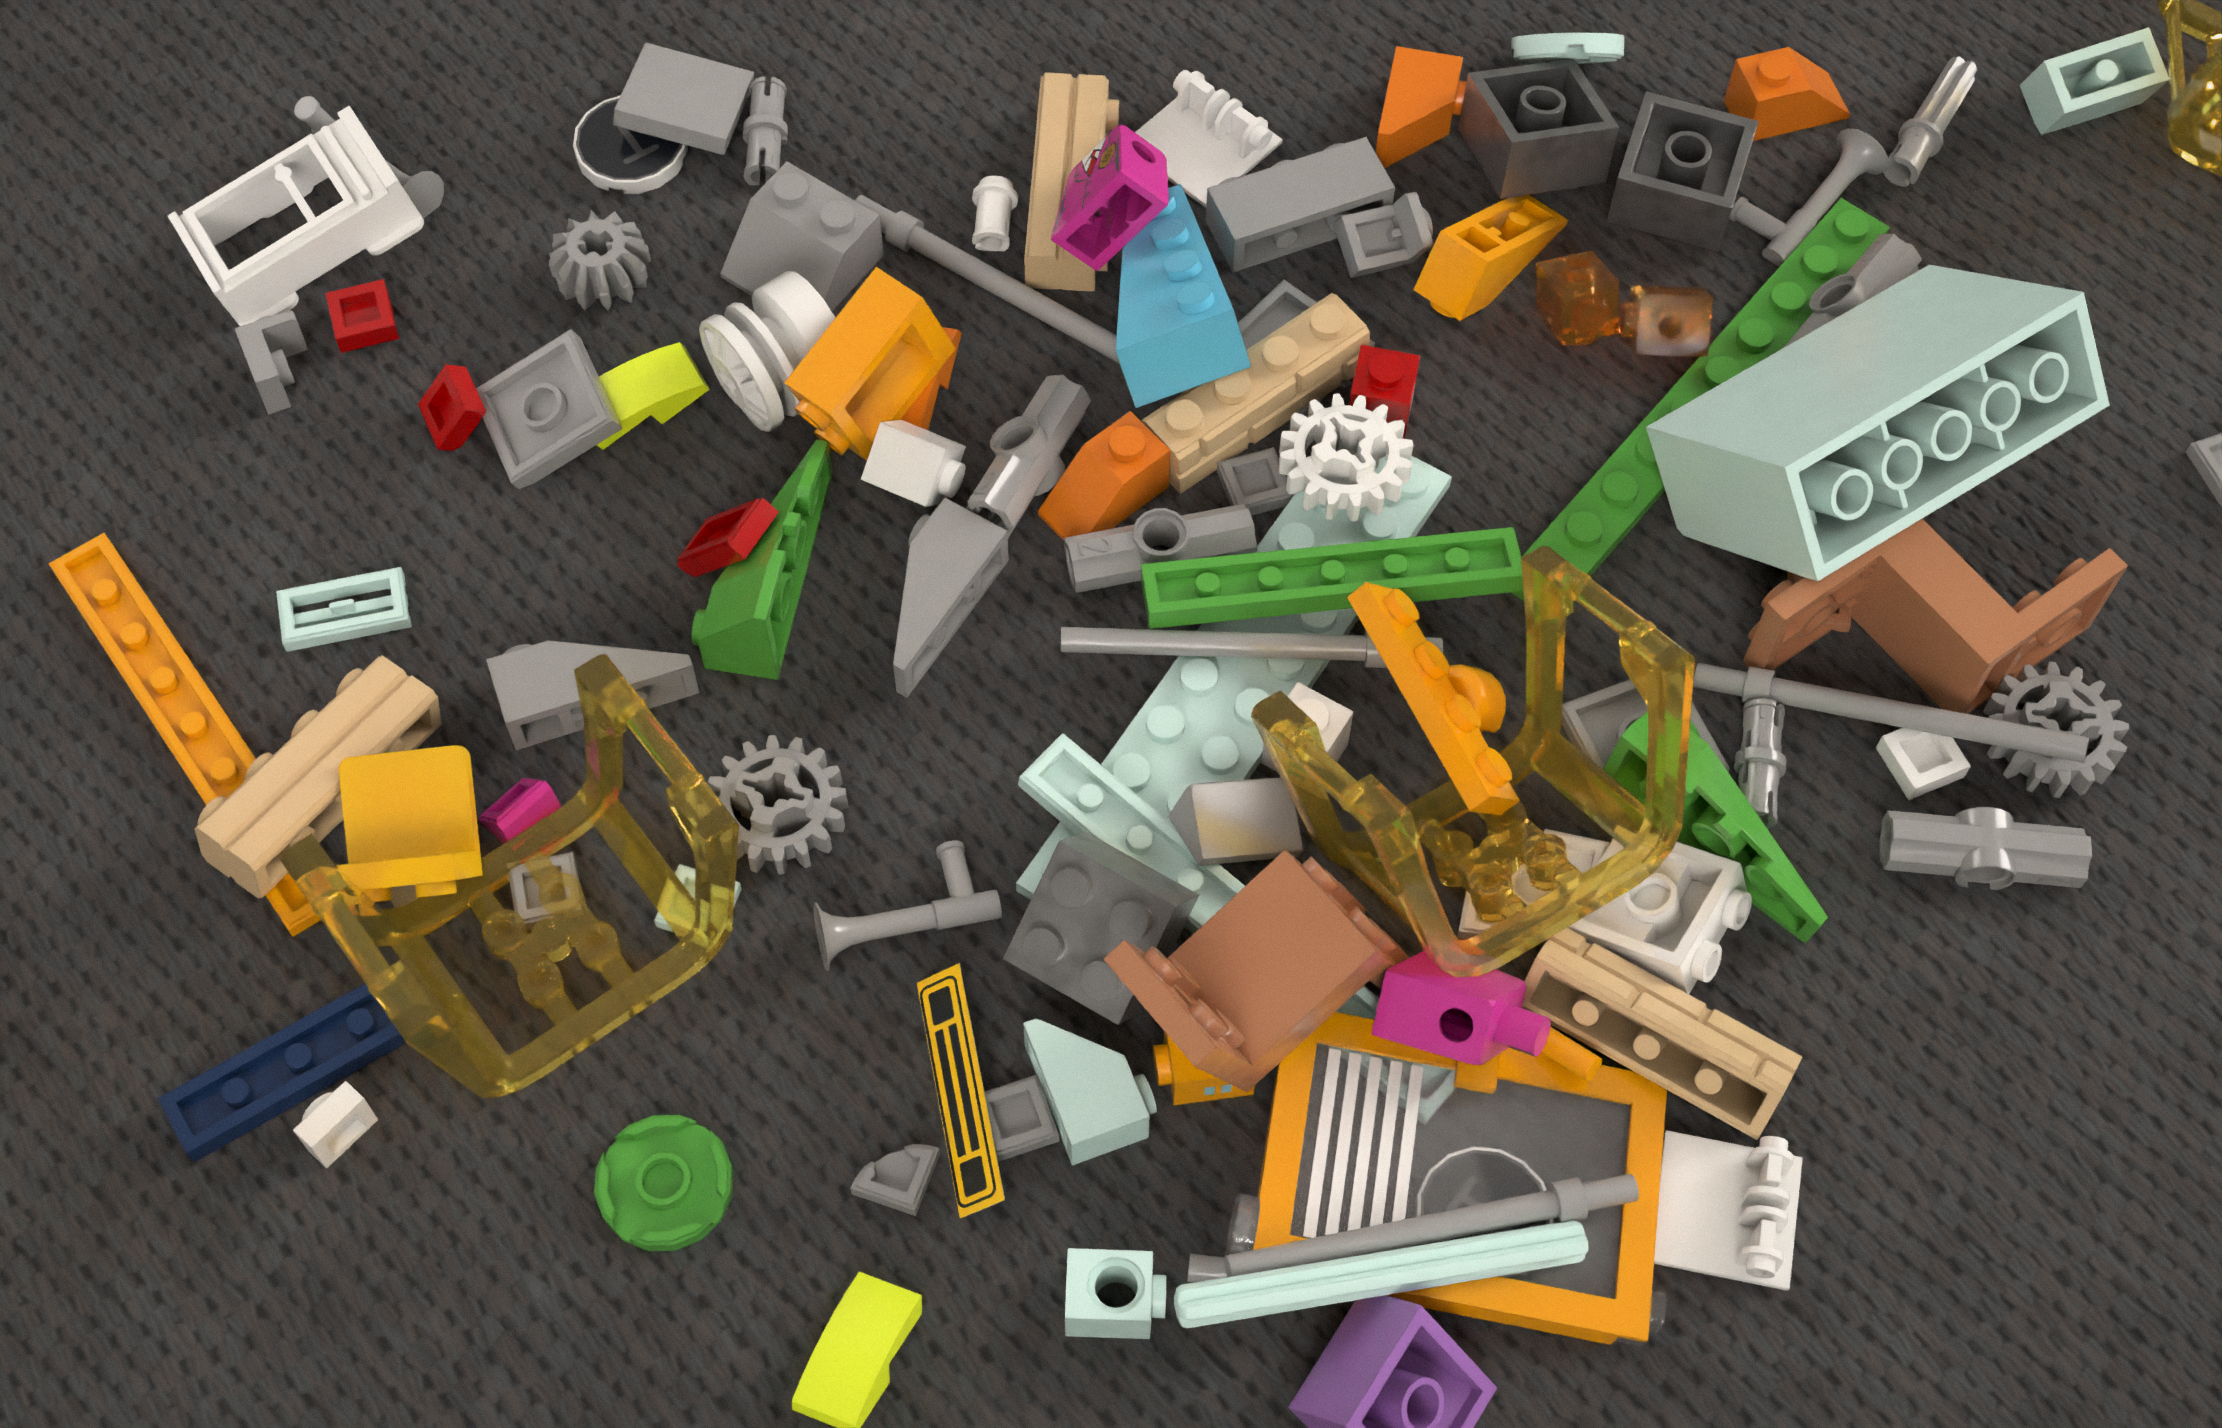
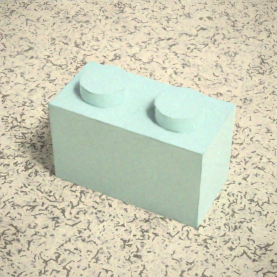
M2148 27L2046 60L2020 84V88L2034 124L2042 135L2142 104L2170 79Z

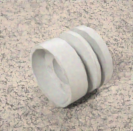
M786 271L754 290L752 295L754 312L743 303L734 302L726 307L724 317L714 314L702 321L699 327L703 348L721 386L754 425L766 432H770L781 425L784 420V414L792 417L798 414L794 408L799 403V400L784 382L836 318L813 286L794 271Z

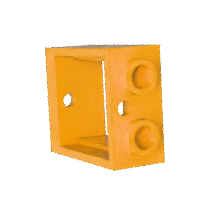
M876 267L784 383L799 400L794 410L816 428L814 434L820 440L829 441V448L840 455H843L849 448L867 461L880 422L900 420L956 348L923 297Z

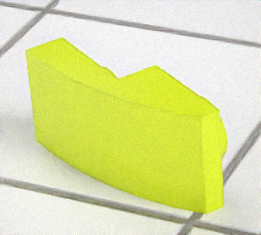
M678 342L656 349L627 361L599 376L622 429L597 444V446L604 450L650 415L661 424H664L710 390L685 346Z
M858 1272L832 1314L807 1363L792 1399V1410L836 1428H861L890 1383L889 1364L922 1314V1295Z

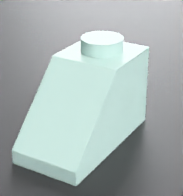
M1037 1018L1023 1023L1025 1048L1034 1071L1038 1075L1051 1114L1072 1165L1149 1138V1115L1157 1112L1155 1099L1145 1075L1140 1074L1133 1077L1125 1055Z

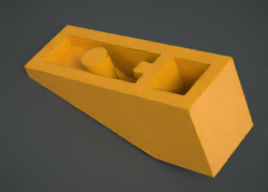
M1529 194L1521 197H1508L1441 230L1413 290L1428 299L1432 308L1438 313L1461 321L1487 307L1566 226L1568 219Z

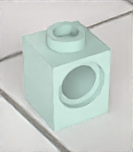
M1068 1248L1065 1336L1150 1339L1151 1318H1165L1166 1275H1152L1153 1251ZM1109 1283H1122L1132 1289L1135 1298L1126 1306L1113 1308L1103 1304L1097 1297V1293L1103 1286Z

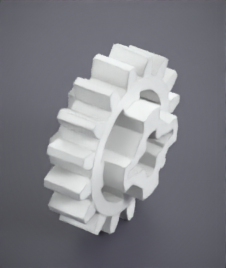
M1333 394L1331 407L1324 408L1321 403L1314 399L1309 402L1308 417L1296 412L1291 416L1290 430L1282 431L1278 470L1279 474L1287 475L1286 491L1289 495L1304 491L1302 508L1308 511L1318 503L1325 505V517L1329 520L1334 518L1338 509H1346L1351 521H1358L1360 508L1367 506L1377 516L1382 513L1385 498L1394 502L1400 499L1403 483H1409L1411 475L1413 441L1403 439L1405 428L1403 420L1386 422L1388 406L1382 404L1372 412L1365 409V396L1359 395L1354 401L1353 406L1344 404L1340 394ZM1315 440L1317 444L1312 446L1311 456L1306 457V449ZM1385 457L1386 465L1377 475L1374 469L1378 468L1379 459Z

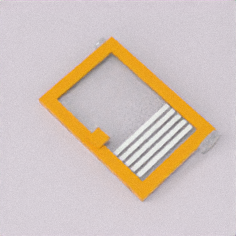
M1334 1012L1277 1065L1258 1197L1241 1193L1237 1194L1229 1225L1225 1256L1546 1191L1547 1184L1550 1182L1577 1177L1582 1183L1632 1174L1638 1186V1201L1588 1211L1587 1219L1577 1221L1582 1224L1588 1240V1252L1585 1254V1259L1580 1263L1386 1296L1420 1304L1423 1308L1605 1344H1612L1614 1341L1643 1346L1648 1341L1649 1333L1659 1334L1661 1332L1666 1316L1667 1298L1665 1292L1652 1290L1667 1099V1090L1634 1071L1601 1065L1596 1076L1587 1082L1542 1053L1534 1057L1511 1048L1506 1049L1482 1065H1471L1372 1035L1375 1019ZM1548 1219L1455 1239L1468 1238L1546 1224H1553L1555 1222L1553 1219Z

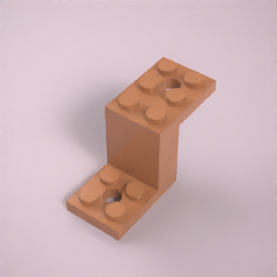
M1920 519L1819 581L1804 577L1794 584L1788 579L1773 588L1761 603L1764 611L1760 621L1748 634L1751 643L1742 663L1748 669L1752 666L1775 670L1830 632L1833 627L1821 625L1833 613H1838V608L1842 606L1847 612L1851 610V617L1941 709L1969 714L1990 699L2006 675L2017 678L2024 665L2036 666L2088 629L2128 565L2110 548L2089 563L2083 558H2079L2058 575L2053 583L2055 587L2044 595L2034 590L2024 596L2012 608L1923 519Z
M1284 850L1168 958L1154 946L1144 952L1128 941L1123 940L1103 960L1196 1068L1248 1092L1369 980L1382 989L1386 969L1408 959L1409 956L1385 930H1382L1371 918L1364 914L1367 910L1312 856L1301 864L1287 850Z

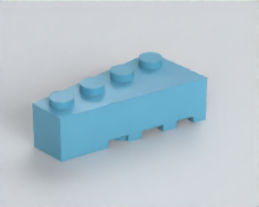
M1181 184L1168 188V206L1122 249L1116 354L1135 408L1251 367L1233 307Z

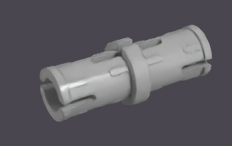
M765 76L756 78L750 86V116L743 124V139L748 144L743 177L749 185L760 184L762 166H765L766 171L765 183L780 169L781 145H785L787 142L788 126L783 120L787 88L781 80L775 77H771L769 96L765 95Z
M1758 698L1749 700L1743 706L1741 750L1737 751L1734 756L1733 768L1735 773H1739V789L1766 828L1771 829L1776 826L1778 819L1777 796L1779 780L1786 772L1787 760L1785 755L1781 753L1785 707L1782 704L1776 706L1777 701Z

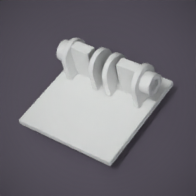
M1183 70L1173 83V88L1178 92V96L1135 133L1165 155L1167 158L1168 180L1175 186L1181 184L1187 195L1206 208L1207 188L1218 185L1220 182L1231 177L1240 178L1245 176L1282 144L1283 139L1268 129V122L1263 117L1256 118L1242 108V102L1238 99L1233 98L1230 100V95L1224 89L1215 91L1214 87L1205 81L1202 73L1199 71L1190 73L1188 70Z
M1666 1130L1662 1151L1654 1264L1788 1291L1790 1289L1803 1157L1794 1156L1788 1151V1141L1776 1136L1761 1137L1759 1147L1753 1148Z

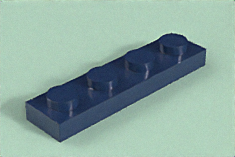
M404 961L157 1099L184 1151L193 1162H196L441 1024V1021L409 965Z

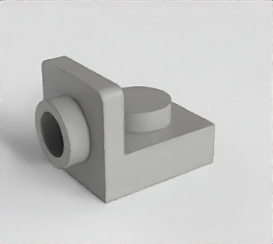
M286 311L274 316H265L253 323L235 328L268 415L291 407L284 387L294 384L295 381L286 357L308 350L294 312Z

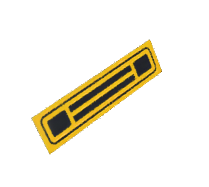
M960 963L917 982L959 1217L963 1218L1005 1200L961 967Z

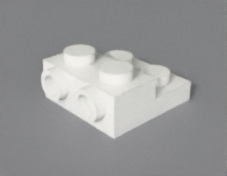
M1622 824L1561 924L1585 937L1586 942L1602 946L1689 994L1697 980L1707 983L1715 976L1722 956V948L1719 942L1727 928L1737 931L1743 927L1750 913L1752 897L1747 892L1741 863Z

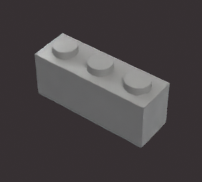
M1363 137L1345 144H1333L1323 151L1295 160H1284L1270 168L1240 178L1231 177L1220 182L1218 185L1207 188L1205 221L1232 272H1236L1336 239L1337 235L1333 225L1335 221L1343 215L1392 205L1395 186L1367 137Z

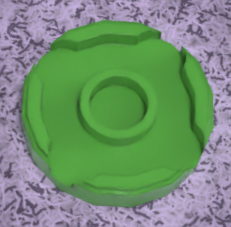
M653 1115L630 1124L615 1137L616 1142L609 1147L606 1155L603 1152L596 1166L594 1195L605 1223L624 1242L644 1250L676 1251L702 1240L721 1222L732 1199L734 1171L723 1142L712 1131L709 1132L705 1127L697 1125L695 1120L682 1115Z

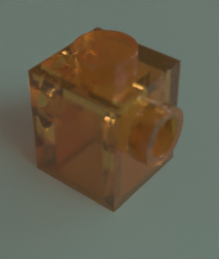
M1592 250L1536 262L1537 309L1542 321L1563 346L1569 344L1577 346L1588 345L1595 342L1597 338L1619 333V281Z
M1631 286L1630 302H1622L1620 306L1619 335L1621 338H1627L1628 346L1636 355L1708 357L1713 296L1702 287ZM1665 317H1667L1666 321H1665L1664 323L1660 324V322L1662 321V319H1664Z

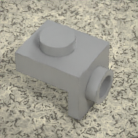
M1416 192L1404 194L1392 205L1343 215L1333 223L1350 278L1413 263L1433 246L1432 221L1427 210L1422 208Z

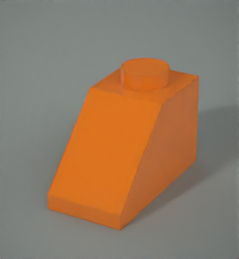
M1396 46L1375 152L1384 168L1449 135L1453 115H1461L1467 81L1459 80L1463 57Z
M1790 47L1738 58L1735 61L1724 103L1730 114L1759 121L1753 141L1849 119L1850 113L1829 73Z
M1129 411L1083 444L1039 508L1038 516L1063 541L1066 537L1112 529L1169 487L1171 450Z

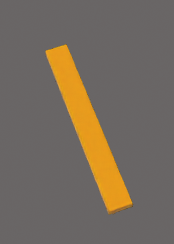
M102 533L48 563L206 806L219 796L228 798L245 782L246 773L256 758L106 534ZM315 847L265 895L292 937L351 902L345 892L326 894L323 867H327V864Z

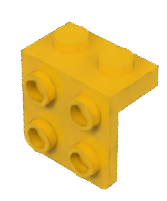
M453 745L353 756L341 761L338 772L348 864L323 867L326 894L350 892L351 904L393 900L391 887L415 885L416 898L457 893L456 880L483 876L471 758L465 747Z

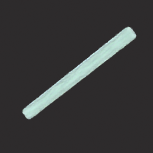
M1573 1220L1182 1284L1176 1288L1174 1307L1180 1325L1185 1328H1193L1580 1263L1585 1259V1254L1588 1252V1240L1580 1222Z

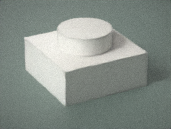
M1901 728L1883 735L1876 746L1877 751L1908 800L1964 778L1971 767L1954 739L1948 736Z
M345 1081L333 1093H325L314 1100L306 1109L302 1122L293 1131L306 1149L327 1169L378 1119L364 1097Z

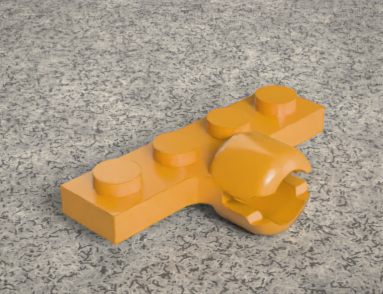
M1365 582L1347 598L1470 812L1493 815L1503 814L1520 800L1509 783L1512 780L1510 767L1496 750L1488 747L1481 734L1482 731L1495 733L1501 727L1506 710V697L1500 682L1491 673L1480 668L1462 664L1449 665L1439 648L1424 637L1416 623L1419 619V612L1412 600L1403 591Z

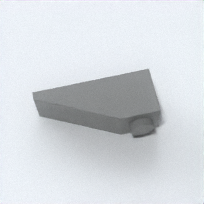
M947 498L941 501L931 516L925 514L917 521L909 537L910 548L893 661L896 691L906 698L1009 561L1007 530Z
M548 640L535 645H517L508 649L502 655L486 659L504 721L516 750L700 693L694 668L688 654Z

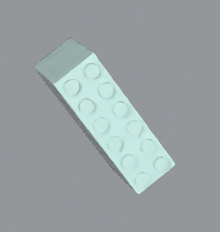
M1928 265L1646 426V430L1676 527L1683 536L1819 581L2110 406L2084 292Z

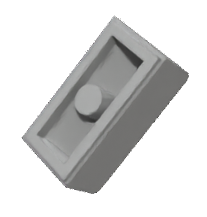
M1285 777L1194 783L1185 789L1168 816L1199 866L1275 859L1284 850H1287L1293 857H1299L1303 851L1293 791L1290 782Z

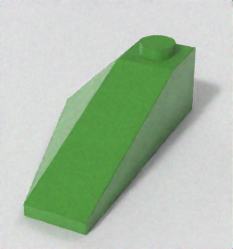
M816 440L771 503L779 513L747 558L725 568L712 587L707 608H699L697 610L692 626V644L699 646L704 668L778 680L833 474L829 441Z
M1656 703L1627 728L1618 740L1597 780L1624 799L1631 808L1673 841L1741 863L1747 892L1752 897V904L1806 943L1821 927L1828 916L1710 745L1700 738V734L1694 724L1681 714L1676 712L1668 713Z

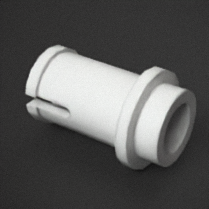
M987 176L979 182V185L974 188L972 194L973 203L977 206L972 243L973 245L976 244L975 248L977 250L1004 252L1009 248L1011 210L1017 206L1018 195L1013 189L1012 182L1007 178Z

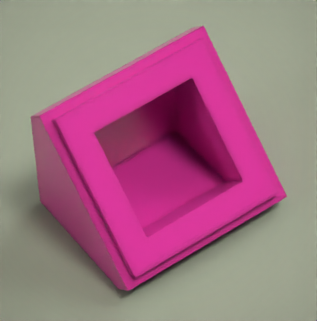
M522 778L480 815L481 818L478 821L517 855L557 820L564 811L552 788L545 780Z

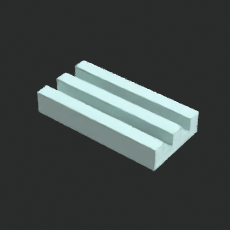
M397 567L276 591L282 644L286 652L412 627L408 612L409 605L405 590V576L402 568ZM391 588V595L358 602H354L353 599L332 602L328 608L297 614L293 613V607Z

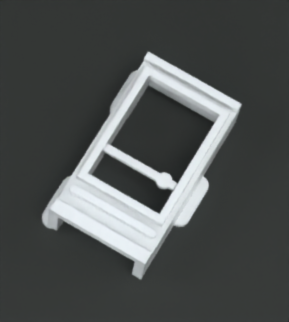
M350 106L337 113L340 117L337 121L329 126H323L319 132L314 135L310 134L186 209L182 215L179 216L175 211L168 215L212 292L240 327L253 323L262 317L274 316L293 309L299 300L295 291L365 248L371 255L384 253L421 230L424 225L423 217ZM329 177L343 201L315 217L303 197L310 194L315 185ZM296 202L308 222L229 270L215 245L225 241L259 219L272 217Z

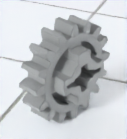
M2049 661L2041 675L2030 664L2024 665L2017 678L2009 675L2003 678L1996 692L1992 694L1983 712L1991 719L2089 737L2087 748H2091L2093 751L2085 757L2084 763L1991 745L1987 755L1990 759L2003 757L2007 759L2009 764L2003 773L2007 779L2016 776L2019 772L2027 776L2026 790L2029 792H2033L2042 782L2049 784V790L2053 798H2060L2069 784L2079 795L2086 794L2094 781L2103 784L2126 752L2127 746L2121 743V740L2129 730V723L2113 720L2122 706L2120 700L2104 701L2100 694L2106 684L2102 680L2094 682L2090 686L2082 683L2083 669L2075 667L2067 677L2060 675L2056 662ZM2035 699V703L2026 702ZM2026 702L2022 710H2016L2020 704Z
M776 735L768 736L766 749L757 751L755 746L749 741L743 743L745 758L737 761L725 755L721 761L726 778L710 776L708 780L713 798L705 800L704 806L708 820L713 821L710 824V829L715 843L726 842L727 856L732 862L741 858L745 853L748 854L750 869L756 873L763 867L765 860L774 861L778 875L785 874L787 860L796 858L804 868L810 867L809 851L815 847L825 853H829L832 850L831 838L827 831L844 832L845 829L844 816L840 811L848 808L846 788L840 787L843 783L838 765L827 767L826 754L822 748L812 751L808 756L805 755L803 741L799 737L794 738L788 749L779 747ZM803 778L815 787L820 799L814 798L812 789L802 787L801 782ZM734 810L740 811L742 817L750 818L752 826L750 832L737 821L734 816Z

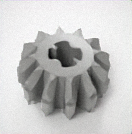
M591 210L587 221L579 223L568 218L567 233L553 234V252L549 254V267L552 277L556 278L559 291L564 295L565 299L568 300L576 297L577 302L584 311L595 302V299H600L602 306L609 312L613 302L612 297L618 295L620 299L632 303L633 288H646L647 269L650 268L651 258L648 245L644 244L641 232L636 227L635 222L623 223L616 211L604 220H601Z

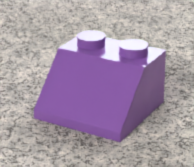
M1384 1295L1360 1299L1354 1302L1288 1408L1308 1428H1474L1497 1387L1420 1304Z

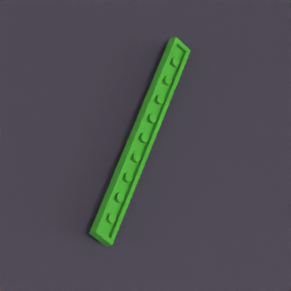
M1840 198L1522 556L1526 572L1524 591L1511 593L1553 620L1665 492L1646 426L1783 349L1812 315L1813 311L1809 306V302L1814 292L1830 279L1846 274L1880 234H1887L1890 227L1843 198Z

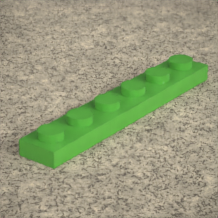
M1513 527L1141 564V583L1149 629L1351 609L1353 607L1347 597L1365 582L1399 589L1412 602L1524 591L1526 572Z

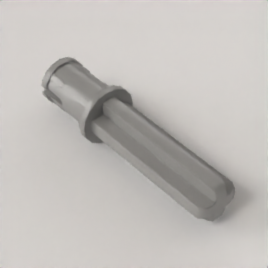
M1960 56L1951 58L1914 118L1907 120L1901 126L1898 132V144L1888 157V167L1883 172L1891 183L1902 187L1908 186L1909 183L1913 185L1917 181L1928 158L1940 151L1943 145L1942 134L1975 81L1974 75L1977 71V66L1972 60L1964 61Z

